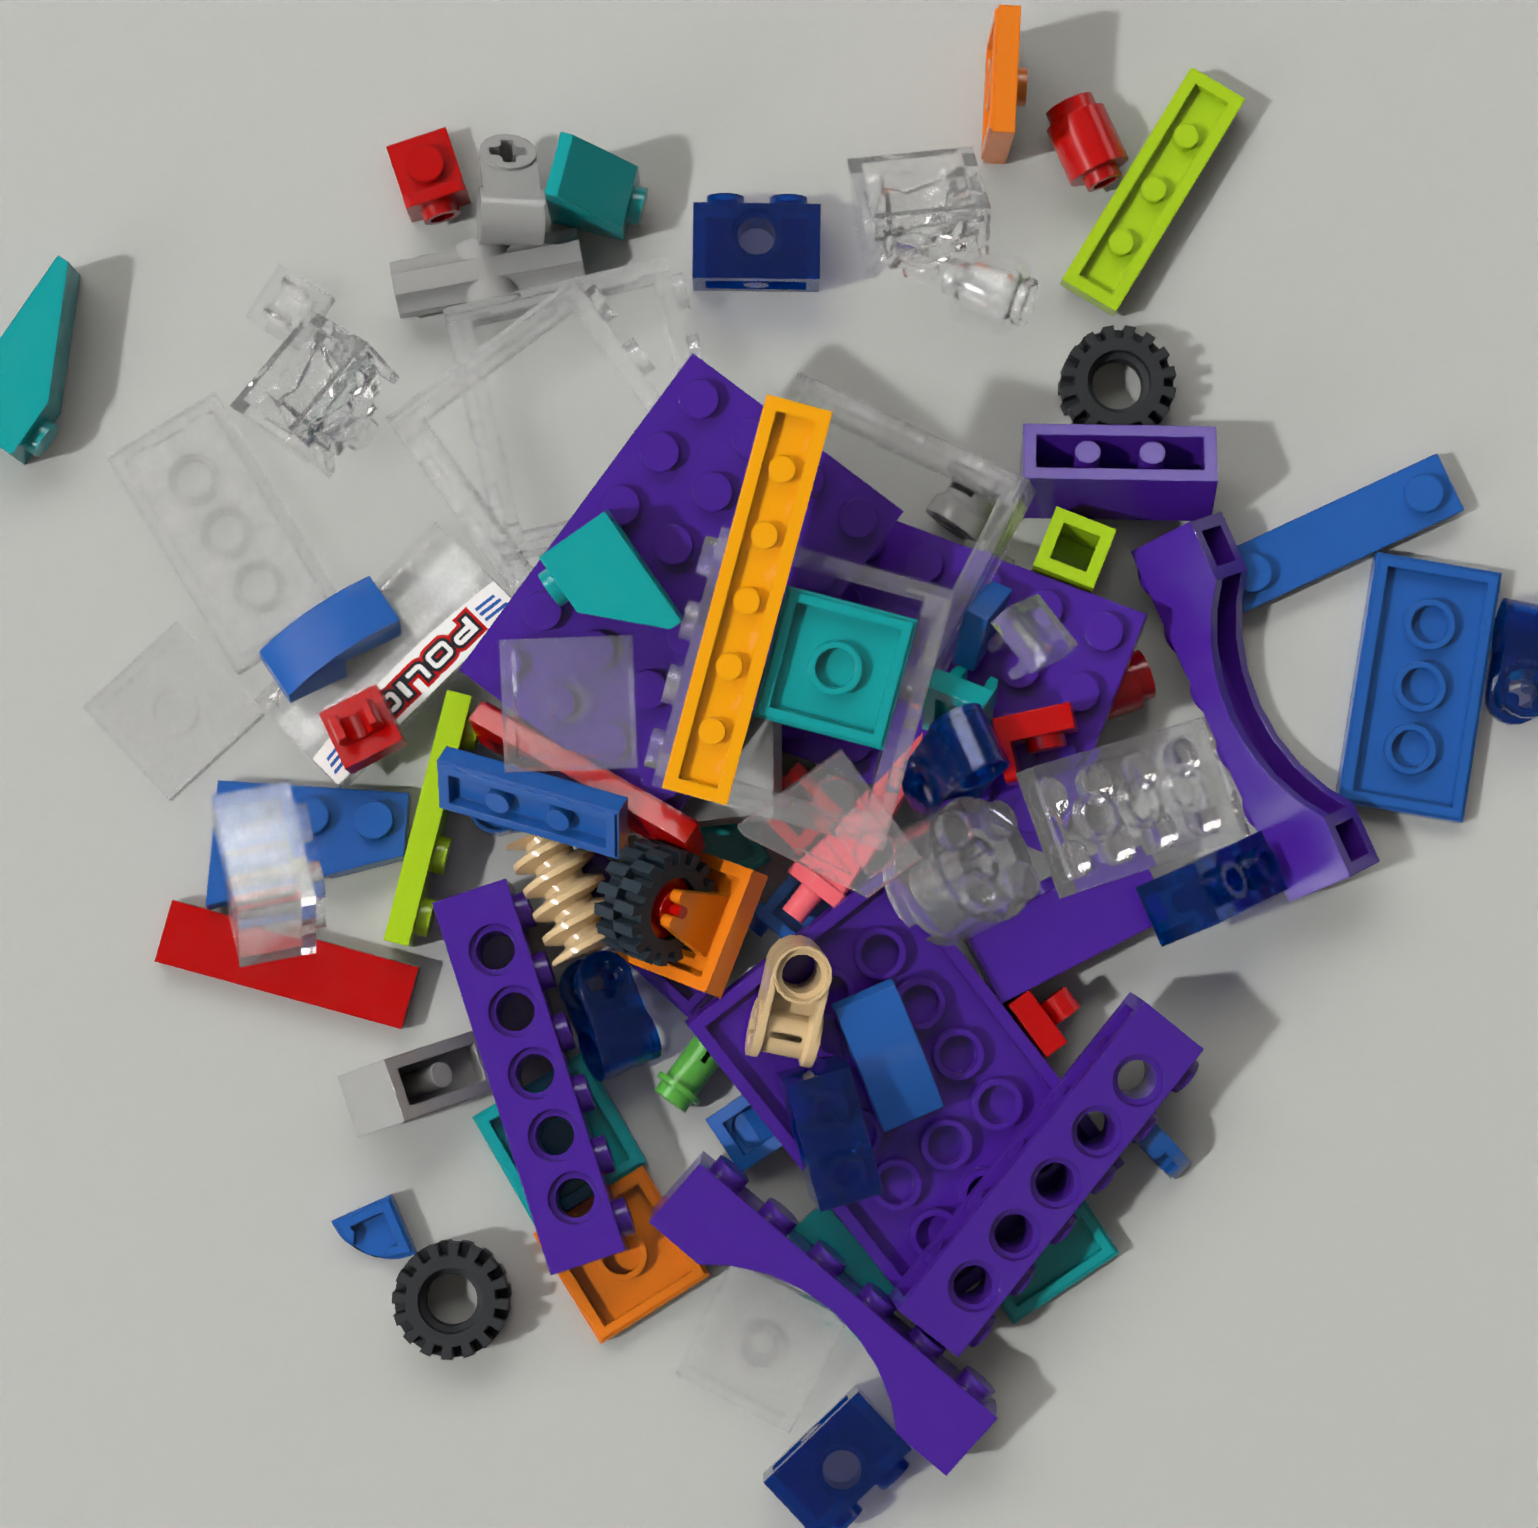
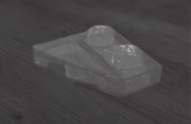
M839 749L747 817L737 827L743 836L867 898L922 858L921 854L842 749Z

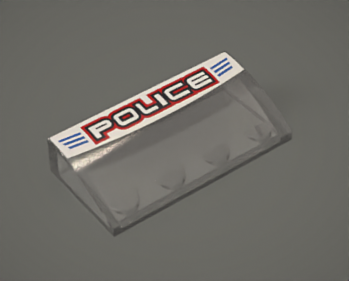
M436 522L374 581L399 617L402 635L345 661L347 677L292 703H289L275 680L254 699L297 746L341 789H346L367 767L353 774L345 770L319 713L376 684L382 689L402 732H404L463 674L459 668L512 598Z

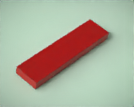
M481 701L470 716L469 721L479 743L520 767L628 797V829L649 841L654 839L698 856L704 850V840L697 820L572 749L567 750L547 735L487 701L485 703Z
M177 900L171 901L154 961L398 1029H404L421 968Z

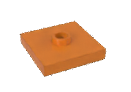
M999 4L998 8H995L986 43L981 159H984L983 163L1006 164L1015 135L1016 106H1025L1028 68L1018 67L1021 6Z

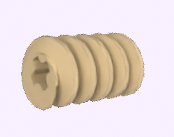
M532 834L505 846L507 851L527 852L513 865L516 875L537 876L523 889L526 899H546L532 914L535 922L556 923L542 937L544 945L565 946L566 948L552 961L553 967L572 962L607 947L603 942L606 936L599 934L596 928V923L602 920V918L594 914V903L604 901V897H593L591 894L599 885V882L605 880L603 873H583L581 869L595 856L594 852L584 849L574 850L570 845Z

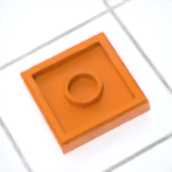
M644 1165L610 1185L614 1199L623 1196L626 1198L634 1221L636 1234L626 1237L630 1250L558 1274L600 1344L710 1276V1272L705 1265L697 1264L649 1223L653 1207L663 1196ZM594 1195L566 1213L575 1218L584 1216L593 1206ZM536 1231V1232L533 1233V1235H534V1237L536 1238V1240H537V1242L539 1243V1245L541 1246L540 1241H539V1238H538V1234H537V1231Z

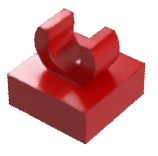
M376 684L319 713L345 770L350 774L408 745L382 689Z
M1060 987L1040 1003L1030 990H1027L1003 1005L1042 1057L1050 1056L1067 1043V1040L1056 1025L1080 1008L1066 987Z

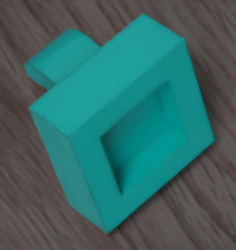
M958 665L950 674L936 668L924 684L922 729L981 752L985 746L984 736L992 735V718L997 702L998 679L990 677L986 681L985 686L982 687L967 681L968 669Z

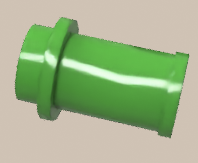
M694 1036L667 1074L660 1071L657 1075L661 1081L654 1091L685 1113L692 1103L696 1106L699 1105L701 1100L697 1095L719 1065L698 1038Z

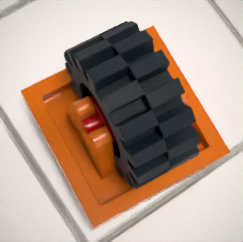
M644 839L634 841V848L625 846L618 852L622 863L610 861L605 870L612 877L609 883L600 881L596 891L605 895L604 901L594 903V914L604 917L596 923L598 933L606 936L603 942L608 947L615 949L613 955L615 958L721 999L768 876L704 852L698 856L654 839H650V841Z

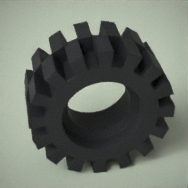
M1114 325L1103 327L1099 333L1094 334L1092 331L1087 334L1077 346H1074L1060 373L1058 395H1061L1062 398L1060 407L1063 415H1069L1073 421L1072 424L1159 425L1170 409L1169 407L1175 398L1177 388L1173 387V381L1176 378L1175 366H1169L1167 359L1170 354L1163 346L1159 349L1153 343L1155 337L1148 332L1143 337L1135 333L1136 327L1127 325L1124 326L1123 330H1114ZM1109 363H1122L1132 368L1138 375L1141 383V392L1138 400L1130 407L1124 409H1112L1103 405L1096 398L1092 385L1094 374L1099 368Z
M447 1239L428 1245L407 1261L408 1263L399 1272L396 1279V1288L392 1292V1304H395L396 1313L393 1316L396 1325H401L405 1332L403 1337L409 1344L415 1343L421 1348L419 1352L429 1357L434 1354L441 1356V1360H453L454 1357L463 1356V1358L475 1355L477 1351L482 1348L485 1349L493 1342L509 1317L512 1290L511 1283H508L505 1276L507 1273L502 1263L499 1264L492 1257V1252L485 1247L482 1249L475 1246L472 1241H452V1239ZM458 1274L468 1279L474 1286L477 1293V1306L473 1315L466 1321L458 1324L444 1323L438 1320L430 1311L427 1300L428 1291L434 1280L440 1276Z

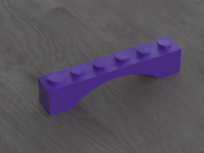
M1222 512L1190 521L1131 551L1138 567L1140 584L1153 600L1164 625L1165 639L1180 660L1190 682L1191 697L1196 706L1204 713L1216 740L1218 757L1231 773L1242 798L1244 814L1248 822L1255 827L1268 855L1270 872L1275 881L1282 886L1288 902L1347 879L1380 862L1354 803L1328 788L1299 763L1278 737L1260 705L1248 671L1242 637V599L1248 569Z
M702 1151L653 1207L649 1223L697 1264L734 1266L771 1275L802 1289L832 1310L858 1337L878 1368L891 1402L897 1435L947 1476L998 1419L996 1400L991 1397L995 1393L993 1386L979 1372L968 1365L960 1371L942 1355L946 1351V1347L919 1326L915 1325L911 1329L893 1313L897 1308L881 1288L869 1281L862 1287L844 1271L848 1263L828 1243L819 1239L813 1245L795 1229L799 1224L798 1220L784 1205L772 1197H769L764 1203L745 1187L750 1180L735 1163L723 1155H720L715 1161L705 1151Z

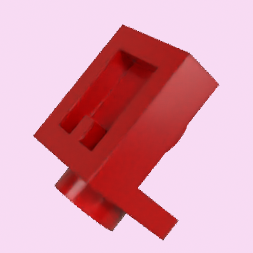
M446 127L386 146L407 213L412 223L422 219L426 225L443 223L457 217L461 213L459 207L471 204Z
M1070 702L992 718L995 734L984 736L992 775L1003 773L1005 782L1009 786L1023 784L1016 751L1017 745L1026 744L1028 754L1055 750L1067 746L1065 735L1079 732L1073 705Z

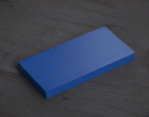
M1381 552L1373 554L1336 793L1350 800L1358 807L1457 824L1463 823L1502 573Z

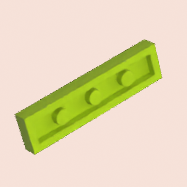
M1190 68L1060 282L1061 286L1111 316L1115 315L1244 103L1245 98L1197 69Z
M450 690L446 691L383 939L385 941L415 947L418 935L428 937L435 917L432 903L437 901L428 898L433 874L444 875L453 843V838L443 836L449 810L439 808L437 759L446 746L463 751L465 749L476 750L479 741L469 721L477 705V701L473 696Z

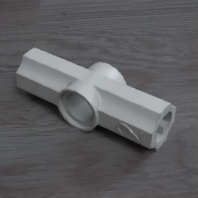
M577 228L545 233L543 245L478 244L476 237L457 244L453 251L389 262L394 295L401 319L463 307L473 312L498 310L521 302L522 296L587 285Z

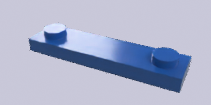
M1438 454L1429 456L1238 545L1237 547L1248 569L1242 599V614L1464 511Z

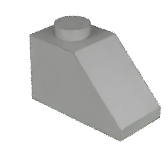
M473 1030L337 1076L357 1137L492 1092Z

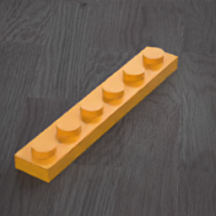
M770 394L766 395L662 785L664 789L723 805L728 803L833 411Z

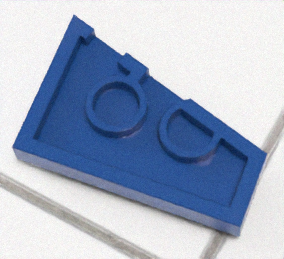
M218 780L206 907L208 910L232 905L231 902L261 894L267 896L287 891L292 886L328 877L334 879L404 861L409 829L410 794Z

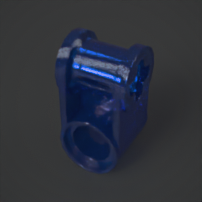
M1503 598L1494 622L1491 641L1492 655L1484 692L1485 705L1489 713L1497 721L1506 725H1520L1538 716V604ZM1518 681H1521V691L1531 695V700L1519 706V695L1509 692V686Z
M979 703L961 705L938 717L929 726L928 733L910 757L904 760L901 767L902 789L909 805L917 813L928 814L934 812L943 802L962 798L964 801L980 799L993 781L1008 769L1010 762Z
M605 950L594 952L586 958L579 959L566 967L560 978V995L577 1034L582 1058L591 1075L597 1081L603 1082L660 1058L662 1047L657 1028L644 1006L633 978L632 970L624 958L617 953ZM615 972L618 974L617 979H615V976L613 975V973ZM601 976L604 988L591 991L587 980L592 977ZM575 988H577L578 994L574 993Z

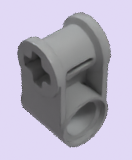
M499 134L486 138L481 143L479 150L482 185L478 186L476 198L478 244L543 245L546 225L544 188L540 186L535 146L529 140L518 135Z

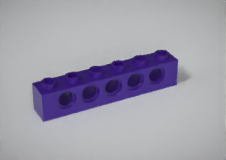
M505 878L433 902V908L550 1275H557L629 1251L630 1247L626 1237L636 1234V1228L626 1198L623 1196L614 1199L606 1175L616 1172V1166L606 1136L603 1134L594 1137L586 1113L596 1110V1104L585 1073L574 1076L566 1051L575 1049L577 1046L565 1011L554 1015L547 990L557 987L547 953L545 950L538 953L534 952L527 929L537 926L532 915L534 911L530 899H526L523 890L515 893L513 885ZM499 935L510 937L515 948L512 961L502 969H488L482 959V951L486 942ZM526 996L532 1001L534 1006L533 1020L523 1030L510 1031L503 1024L501 1017L502 1009L511 998ZM534 1057H546L554 1068L553 1081L546 1090L539 1093H530L525 1089L521 1081L522 1068L527 1061ZM554 1118L566 1119L574 1130V1140L571 1147L560 1155L549 1154L543 1148L540 1139L542 1128L548 1121ZM575 1179H582L591 1186L594 1193V1203L587 1214L575 1218L563 1210L560 1203V1195L567 1183Z
M1130 992L967 1195L965 1200L955 1210L949 1220H947L927 1245L922 1254L911 1265L895 1288L888 1294L897 1310L957 1357L961 1355L968 1345L972 1348L979 1345L994 1326L996 1317L993 1313L1009 1294L1012 1297L1018 1295L1029 1284L1036 1272V1265L1033 1263L1050 1243L1053 1246L1059 1244L1072 1230L1077 1220V1215L1074 1212L1088 1194H1098L1112 1180L1118 1168V1164L1115 1161L1130 1142L1133 1144L1140 1142L1152 1130L1158 1119V1113L1155 1110L1171 1091L1174 1093L1181 1091L1192 1080L1199 1067L1196 1059L1204 1049L1148 1003ZM1142 1060L1145 1069L1142 1081L1132 1089L1121 1090L1118 1085V1075L1121 1068L1130 1061ZM1090 1112H1102L1104 1126L1100 1134L1091 1140H1079L1077 1137V1126L1082 1117ZM1050 1163L1063 1164L1064 1175L1060 1184L1052 1190H1037L1036 1177L1039 1171ZM1011 1214L1023 1216V1228L1016 1238L1004 1242L995 1239V1229L1002 1218ZM972 1265L983 1268V1278L975 1289L968 1292L954 1290V1280L960 1270Z

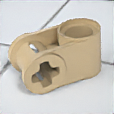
M788 935L779 939L771 946L766 957L758 998L754 1002L749 1018L745 1041V1055L757 1057L760 1052L796 1058L800 1066L812 1068L820 1046L823 1014L832 981L830 963L820 947L812 939L803 935ZM797 955L813 957L815 968L812 975L806 981L792 984L783 980L782 970L790 958Z

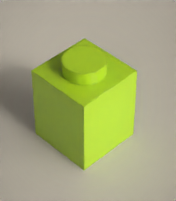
M1056 506L1031 571L1092 593L1117 530Z

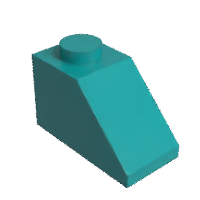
M560 132L544 193L551 222L625 241L629 223L640 225L648 196V189L639 186L638 166L573 134Z
M609 509L539 557L546 569L539 573L538 577L560 607L570 602L578 613L672 629L682 622L684 618Z

